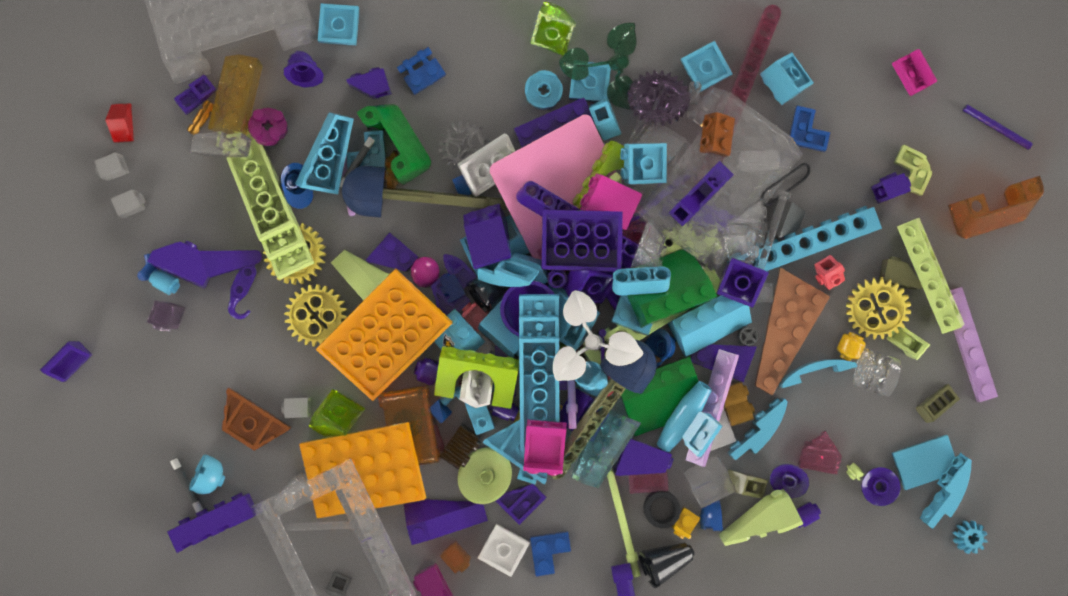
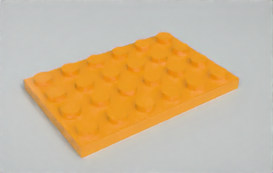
M395 268L316 350L374 401L453 321Z
M409 422L311 440L299 444L317 518L426 499Z

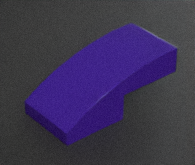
M202 75L190 83L189 88L176 96L174 101L185 115H188L216 91V88L205 75Z

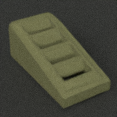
M946 384L915 409L926 423H930L939 418L960 398L950 385ZM944 392L949 397L950 401H948L946 397L943 395ZM938 397L943 402L944 406L937 399Z

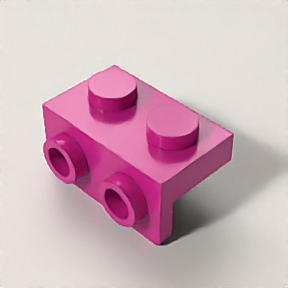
M916 49L892 63L909 96L937 82L920 49Z

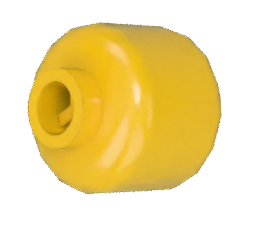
M853 332L843 334L837 345V351L841 353L840 357L847 361L859 359L866 347V343L863 341L864 338Z

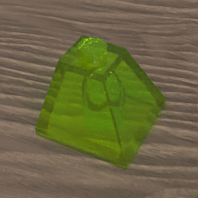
M545 1L539 10L530 43L565 57L576 22L563 7Z
M332 389L314 412L308 427L324 437L346 436L365 408Z

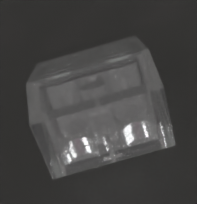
M763 199L757 200L728 222L723 232L729 261L733 257L753 265L755 258L758 257L761 245H764L765 236L770 231V223L767 222L766 218L767 208L764 207Z

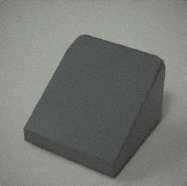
M333 572L326 589V594L346 596L352 578Z

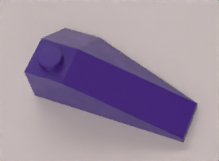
M424 499L404 504L406 526L412 545L488 521L484 504H476L471 501Z

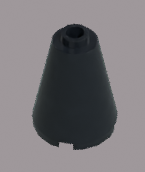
M478 277L466 283L467 287H471L469 293L481 309L485 307L487 309L485 313L487 314L502 300L504 294L510 288L480 281Z
M684 542L642 550L639 552L640 556L638 557L644 575H648L651 578L648 582L656 589L693 561L695 553L692 546Z

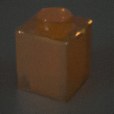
M456 540L440 555L455 574L459 570L462 573L470 566L468 562L471 557Z

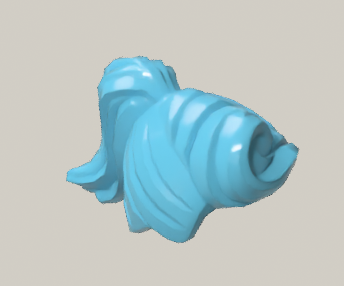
M593 361L586 362L584 374L575 380L581 388L590 391L604 389L608 384L607 375L600 364Z

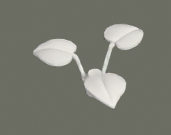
M575 290L571 293L563 308L564 318L573 326L583 324V327L588 332V336L585 338L586 347L577 353L574 348L569 346L557 352L553 361V374L557 381L580 378L586 370V361L579 355L589 349L599 350L601 347L608 348L605 355L606 359L611 364L617 366L631 364L643 355V351L636 340L626 332L613 334L609 338V345L603 343L602 338L599 335L593 334L586 322H592L596 319L597 308L595 303L583 292Z

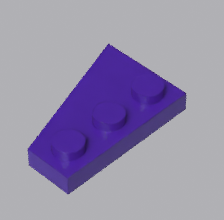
M710 344L691 354L690 358L692 363L713 370L719 349L737 354L739 358L732 378L744 382L757 347Z

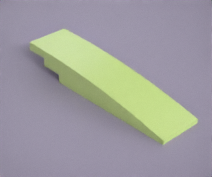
M249 131L222 143L221 146L257 237L263 245L267 258L271 261L276 277L280 280L314 264L291 206L285 199L280 180L264 145L258 144L251 137Z

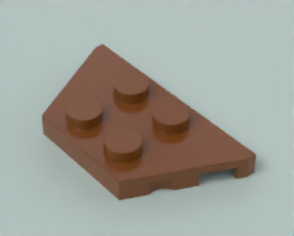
M227 388L222 431L255 451L291 429V426L235 390Z

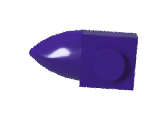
M449 254L443 255L446 270L463 290L467 287V282L477 278L476 274L461 259Z

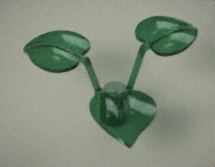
M623 23L610 30L607 35V45L611 49H615V55L608 61L588 64L589 56L587 52L582 48L576 47L568 50L559 59L561 70L567 77L573 80H582L589 74L588 67L609 65L613 71H618L615 81L611 82L607 88L609 101L617 107L633 110L636 100L635 85L630 77L625 75L619 78V76L624 72L623 69L629 65L628 55H631L636 48L635 23Z

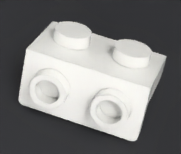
M470 370L464 372L459 400L474 408L489 405L493 380L489 375L481 371Z

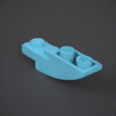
M776 398L769 404L770 408L765 412L762 410L754 416L755 420L752 423L756 429H750L745 433V438L742 441H736L729 447L731 450L727 453L732 459L737 460L749 449L752 453L756 454L764 447L782 421L788 403L786 399Z
M962 453L952 460L950 467L940 476L937 484L942 489L935 494L934 500L923 510L920 517L932 529L944 514L952 517L966 492L971 474L972 460Z

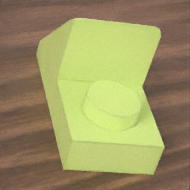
M898 327L899 333L892 331V337L888 336L887 340L904 351L910 358L918 360L930 346L929 343L906 328Z

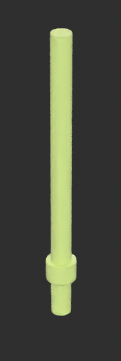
M606 463L604 466L627 551V563L631 565L633 577L641 576L637 563L639 559L637 552L633 548L612 463Z

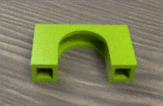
M609 141V143L604 145L602 149L603 154L593 164V171L582 184L583 189L580 194L578 193L574 197L573 206L578 209L581 208V199L587 194L590 188L588 187L589 181L593 176L595 177V174L606 176L614 170L624 168V160L620 156L621 148H624L623 145L616 141Z
M442 346L434 395L453 399L457 378L466 371L477 370L489 375L494 382L495 390L492 406L511 409L519 360L512 357H500L472 350L466 351Z

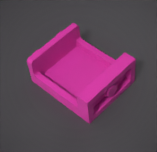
M595 174V177L593 176L589 181L588 187L590 188L587 194L581 199L580 210L623 211V229L627 230L642 194L603 175Z
M527 419L523 471H527L530 474L542 472L551 476L563 474L567 423Z

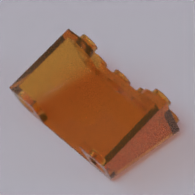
M1040 176L1012 184L1004 192L1008 206L989 211L984 193L949 204L948 208L957 234L961 238L967 239L1026 220L1042 197L1044 186ZM975 200L982 204V208L978 212L972 209V203Z

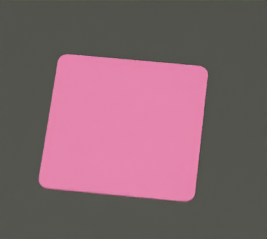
M589 115L579 116L490 166V174L531 256L542 260V216L521 205L516 199V193L526 182L533 181L573 205L574 197L578 193L580 194L583 189L582 184L593 171V164L603 154L604 144ZM616 170L608 173L605 177L609 178Z

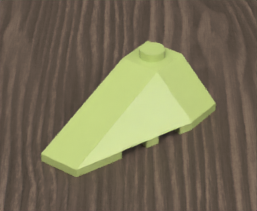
M784 489L775 490L723 530L719 537L723 544L727 546L748 541L750 536L760 535V538L766 537L768 532L776 530L778 534L803 525V522Z

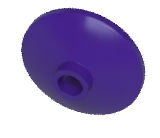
M782 464L773 469L770 475V483L774 490L784 489L790 498H798L807 492L809 478L798 466Z
M883 467L873 468L863 477L861 483L862 493L871 504L887 506L893 503L899 496L900 481L897 475L890 469ZM880 482L882 486L880 489H877L876 484Z

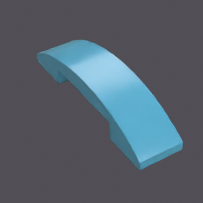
M835 359L810 362L788 373L779 383V387L785 388L802 383L800 378L802 374L830 366L833 367L834 372H841L857 367V363Z

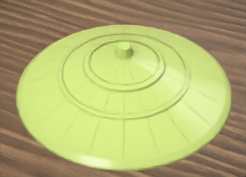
M490 447L479 448L468 455L470 460L465 467L460 466L458 486L463 496L469 501L476 504H488L499 499L507 491L512 479V467L508 459Z

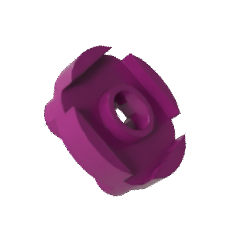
M273 108L256 109L248 122V130L251 137L258 144L272 146L277 144V141L281 140V138L282 140L284 139L288 131V125L281 111ZM267 123L273 126L269 130H265V127H263Z

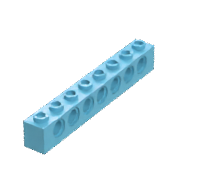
M867 206L856 209V214L851 216L849 212L837 216L839 219L832 222L831 219L820 223L821 227L815 229L813 226L802 229V234L796 235L794 232L785 235V240L778 242L775 239L767 242V247L760 249L758 245L748 249V254L742 255L739 252L731 255V258L733 257L743 262L750 258L754 262L753 266L769 271L882 229L875 208L868 209ZM854 219H858V220H859V222H860V227H859V228H856V227L853 225ZM837 225L842 228L841 235H838L835 231ZM818 232L824 234L825 239L823 242L818 240ZM801 238L806 240V248H802L799 245ZM783 245L788 246V255L782 253L781 247ZM765 251L771 254V260L769 262L765 261L763 258V254Z

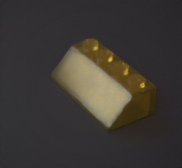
M240 54L225 56L208 130L246 138L248 122L251 117L263 67L258 58Z

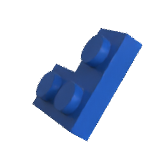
M801 106L795 107L787 144L821 152L827 150L830 132L812 128L815 109Z
M568 531L530 537L536 576L555 574L552 554L571 552Z

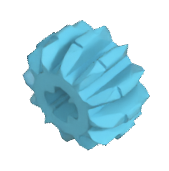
M971 520L970 522L963 521L962 526L956 525L958 532H953L957 536L953 539V542L958 544L957 548L959 550H964L967 554H970L971 551L976 554L978 553V548L984 549L982 543L988 542L984 539L987 532L982 531L984 527L981 524Z

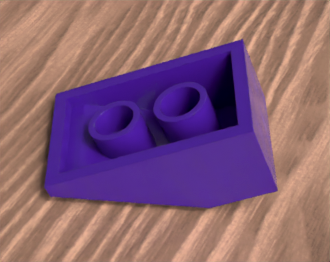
M500 204L488 206L463 215L464 229L474 269L511 258L507 219Z

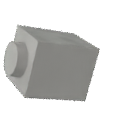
M117 152L94 161L96 164V174L99 178L106 181L129 173L123 155Z
M129 190L111 198L117 215L122 218H127L146 209L143 195L135 190Z
M311 397L285 398L281 404L282 414L285 415V418L312 416Z

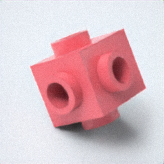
M831 255L814 264L817 272L816 280L820 285L824 284L828 290L845 281L843 265Z

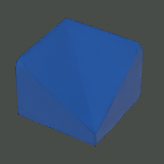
M440 399L428 409L439 423H443L452 414V411Z

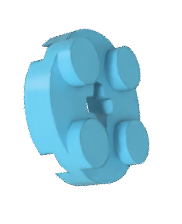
M546 70L538 71L526 81L525 95L527 101L533 107L547 110L554 108L561 100L563 86L553 72ZM543 85L547 86L546 88L549 90L545 95L538 91Z

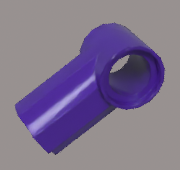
M630 563L611 566L618 596H635Z

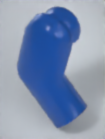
M150 254L144 255L146 265L137 274L138 279L141 281L149 280L152 272L157 269L147 262Z

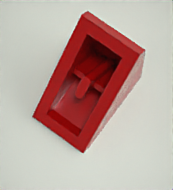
M131 103L111 105L105 121L113 142H133Z

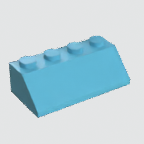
M721 295L667 324L684 356L687 357L752 323L749 306Z

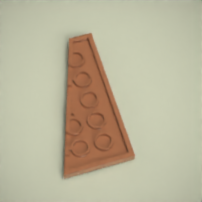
M781 267L778 271L777 284L775 285L773 303L771 304L765 341L754 385L770 395L774 394L830 298L827 294Z

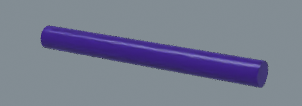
M967 104L964 107V112L1027 150L1032 147L1033 143Z

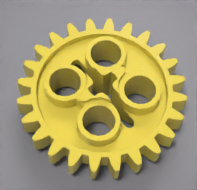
M303 223L300 225V229L306 243H310L309 251L314 264L285 277L284 283L286 284L289 283L290 279L293 285H296L297 280L303 284L304 278L311 281L310 275L317 276L315 270L322 271L319 264L325 263L321 259V257L327 255L321 251L326 248L325 245L320 244L323 239L321 237L317 238L319 233L317 231L312 233L313 228L309 226L306 229V225ZM268 258L264 259V262L270 263L266 268L272 270L271 261ZM274 269L271 272L272 276H276Z
M873 277L872 283L865 279L864 286L859 283L857 284L859 290L852 289L854 296H848L851 302L846 303V307L851 309L846 311V315H852L848 318V321L854 322L852 325L853 329L859 327V334L865 331L866 338L873 334L874 339H876L877 335L884 339V334H888L891 338L892 331L899 333L898 327L905 328L902 321H909L905 314H911V310L907 309V307L911 306V302H906L909 296L908 294L902 295L905 289L901 288L898 290V283L892 286L891 279L884 283L883 277L880 278L879 282H876L875 277ZM881 292H886L889 294V297L881 300L878 298V295ZM871 293L874 294L878 306L881 307L882 314L886 320L885 324L882 322L878 310L875 309V303L870 296ZM868 300L871 304L868 307H862L860 302ZM893 309L897 311V314L894 317H889L886 315V312ZM870 317H876L878 318V322L876 324H870L868 323V319Z
M316 284L315 289L312 285H308V291L302 287L301 294L294 292L297 297L296 299L289 298L292 305H286L290 312L284 313V315L289 316L285 323H291L287 330H294L291 335L292 337L299 335L298 342L305 339V345H308L312 341V346L315 347L317 342L321 344L342 323V319L348 317L343 315L347 308L341 307L345 301H338L341 296L340 294L333 296L334 289L327 292L328 286H324L321 290L319 284ZM315 297H319L321 299V305L319 307H315L313 305V299ZM305 302L308 303V305L314 312H319L318 317L324 323H326V325L328 326L327 329L323 326L319 319H313L315 315L313 312H311L310 309H308L305 306ZM302 309L307 312L304 320H301L298 315ZM328 311H332L334 314V319L330 322L325 317ZM313 324H317L320 328L317 334H313L311 331Z

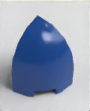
M718 497L709 499L701 508L700 528L703 530L713 528V531H723L721 504Z

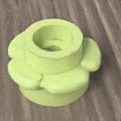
M854 462L850 466L847 465L848 470L846 473L852 480L857 479L860 481V477L864 475L862 470Z

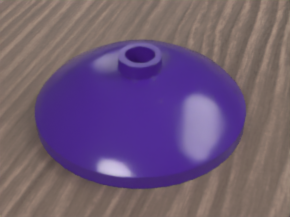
M533 280L528 286L510 287L502 298L500 306L502 321L506 328L518 337L519 294H555L547 285L539 281Z

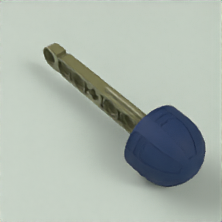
M358 167L346 176L342 185V196L345 204L351 211L361 216L381 218L383 199L486 208L500 204L502 210H507L503 198L475 197L474 195L384 187L385 167Z
M636 340L643 351V355L631 364L623 366L613 365L606 359V356L601 361V368L610 377L608 384L600 391L577 424L576 429L572 431L565 441L563 474L552 476L553 479L564 477L571 464L575 462L625 389L641 394L647 388L655 375L657 367L655 355L648 345Z

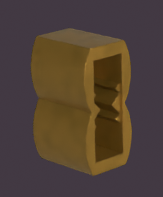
M742 382L730 384L725 400L724 410L730 426L754 419L755 409L753 404L747 400L749 391Z

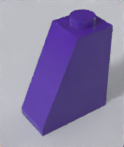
M627 437L614 474L626 476L666 473V470L670 469L673 463L672 454Z

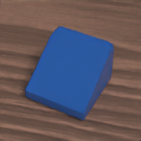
M463 175L452 179L458 194H472Z

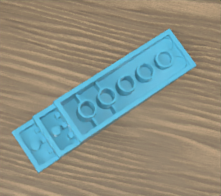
M519 294L520 452H525L527 419L559 422V381L555 379L553 374V361L559 351V294Z

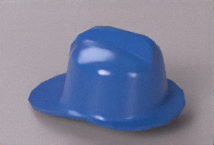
M291 163L283 169L280 176V185L287 203L296 209H303L312 202L313 190L300 188L295 184L303 165Z
M657 329L644 342L655 355L661 358L662 362L670 359L674 355L676 348L675 338L671 337L664 329ZM662 362L657 363V367H659L662 364Z

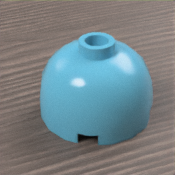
M206 454L203 455L196 467L195 476L191 479L189 490L199 494H209L217 486L221 487L225 480V476L222 475V464L214 457Z

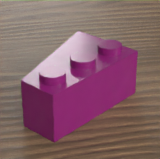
M436 563L415 574L413 584L422 596H453Z

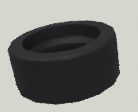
M656 490L650 493L643 504V512L646 519L655 527L668 528L674 525L680 517V504L677 498L668 491ZM658 498H666L673 505L672 515L666 520H657L651 514V504Z

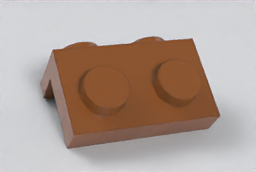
M719 112L706 114L703 120L700 152H711L723 157L730 156L735 118Z

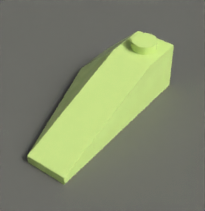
M346 250L331 262L363 300L389 275Z

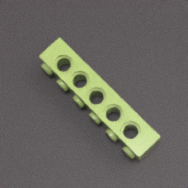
M920 218L897 226L942 334L961 328L964 325L963 319Z

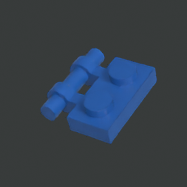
M429 47L423 51L419 50L415 56L409 60H403L402 64L397 67L400 74L406 70L409 72V75L404 77V80L414 95L446 76L445 71L436 58L428 61L426 58L432 54ZM422 61L424 65L414 71L412 66Z

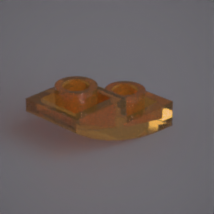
M394 150L385 160V168L387 169L384 175L385 180H387V188L393 190L398 184V179L391 169L392 160L398 156V152Z

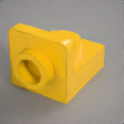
M683 506L679 519L672 525V528L675 530L673 533L682 539L684 537L690 539V534L699 522L700 517Z

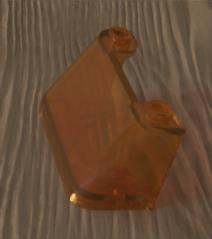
M425 384L382 392L378 400L380 408L384 410L386 426L409 422L418 464L439 463L441 457H439L440 450L436 448L438 443L435 437L430 400H427L429 398L428 394H430L429 386Z

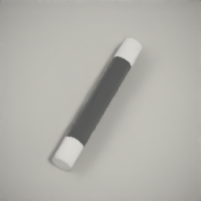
M368 137L340 182L341 188L346 176L360 166L374 144V139Z
M176 458L170 461L196 513L203 510L195 492L189 490L190 482L179 460Z

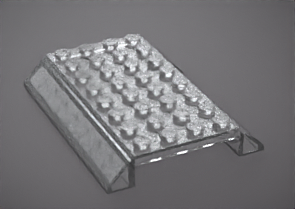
M145 0L162 60L174 84L211 73L207 56L202 51L273 29L283 51L318 41L316 25L311 18L306 0Z
M711 86L688 117L701 127H703V120L706 114L719 112L735 118L730 156L723 157L711 152L701 153V130L668 174L667 183L636 185L633 190L641 193L642 197L633 216L637 217L639 215L700 261L699 264L704 269L715 274L764 208V205L761 203L763 191L789 173L803 153L791 136L731 92ZM720 161L734 175L682 227L669 212ZM783 181L765 193V203L770 200Z

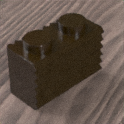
M462 423L439 457L457 469L460 466L465 467L470 460L468 455L471 450L476 451L481 444V441H479L481 436L479 434L476 435L473 430Z

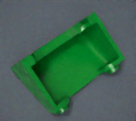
M397 105L367 106L356 112L367 129L377 128L379 131H387L400 155L392 160L391 169L402 185L423 174L431 167L429 155Z

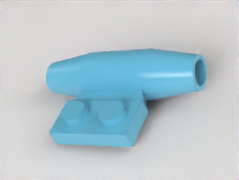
M699 381L675 408L665 423L657 441V446L663 451L670 452L683 439L685 445L697 457H702L723 427L721 423L711 414L702 412L712 391L708 385Z

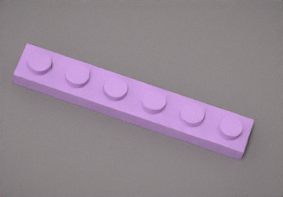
M963 288L952 289L950 291L964 322L961 328L953 331L976 401L982 402L998 397Z
M720 349L708 384L712 391L702 411L711 414L718 422L739 358L737 354ZM712 443L702 457H697L689 449L686 461L705 467Z

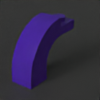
M719 161L676 204L669 214L683 227L734 174Z

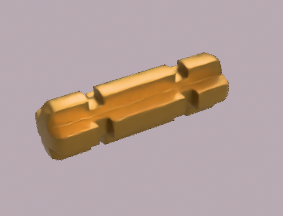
M208 100L203 102V108L198 110L192 120L193 123L187 128V131L195 136L199 133V128L204 125L210 114L208 113L212 112L215 107Z

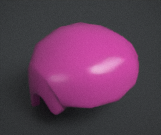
M424 256L416 259L411 267L412 280L419 287H430L439 277L440 269L438 263L430 257Z

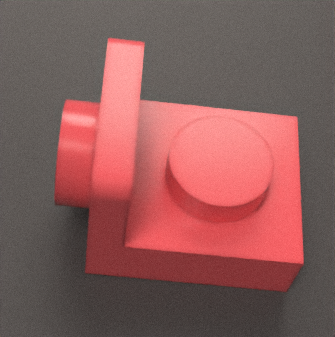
M469 302L462 309L464 313L461 316L479 332V323L487 314L477 303L471 304Z

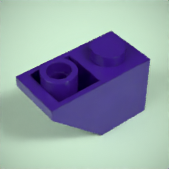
M372 68L365 74L355 73L350 76L351 78L346 79L351 88L372 99L392 94L383 68Z

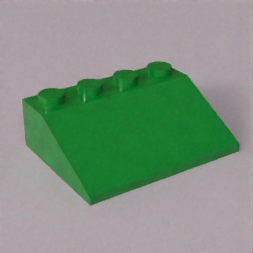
M688 247L633 267L663 266L668 268L671 272L668 291L663 293L627 295L641 328L709 302L717 297L710 278Z
M684 357L657 367L653 379L643 393L639 394L628 389L624 390L620 397L635 437L665 426V423L682 398L698 383L690 357Z

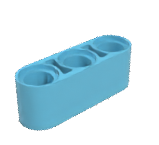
M663 266L618 269L613 273L612 290L617 295L663 293L669 289L671 272Z

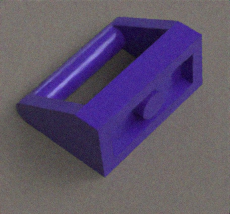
M68 341L40 371L61 382H66L92 354L80 341Z

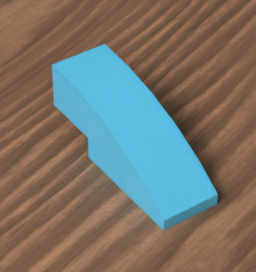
M510 259L478 268V280L506 287L528 286L539 274V270Z

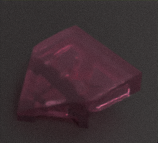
M826 430L815 439L804 442L805 446L802 449L798 463L799 468L838 474L842 456Z

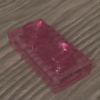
M667 471L666 473L628 475L630 494L669 491Z

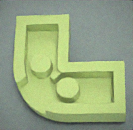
M902 145L894 163L911 171L908 176L911 182L910 192L922 196L932 176L930 164L926 159L927 156L906 145Z

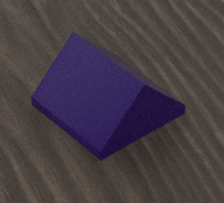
M732 257L723 270L716 293L753 308L769 272Z

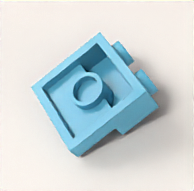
M667 143L624 144V148H621L620 152L621 159L624 160V168H621L620 172L624 183H667Z

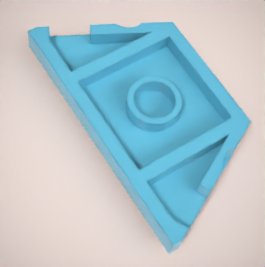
M520 420L486 438L483 443L523 470L525 452H520ZM528 473L545 485L547 473Z

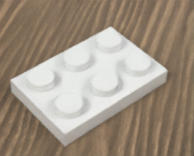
M505 133L457 164L475 197L495 185L490 174V166L515 152L509 136Z

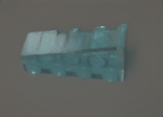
M610 410L580 453L571 477L583 484L599 488L641 422Z

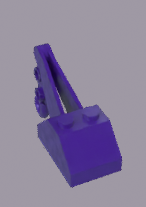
M179 241L152 250L147 260L151 266L203 289L206 288L210 278L239 269L230 288L228 312L235 319H244L250 314V310H247L244 314H238L235 311V307L247 295L256 277L255 265L262 260V254L258 250L199 251L198 247H196L197 245L189 241H185V243Z

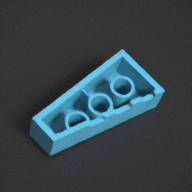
M331 112L328 113L295 182L297 186L338 195L354 121L353 118Z

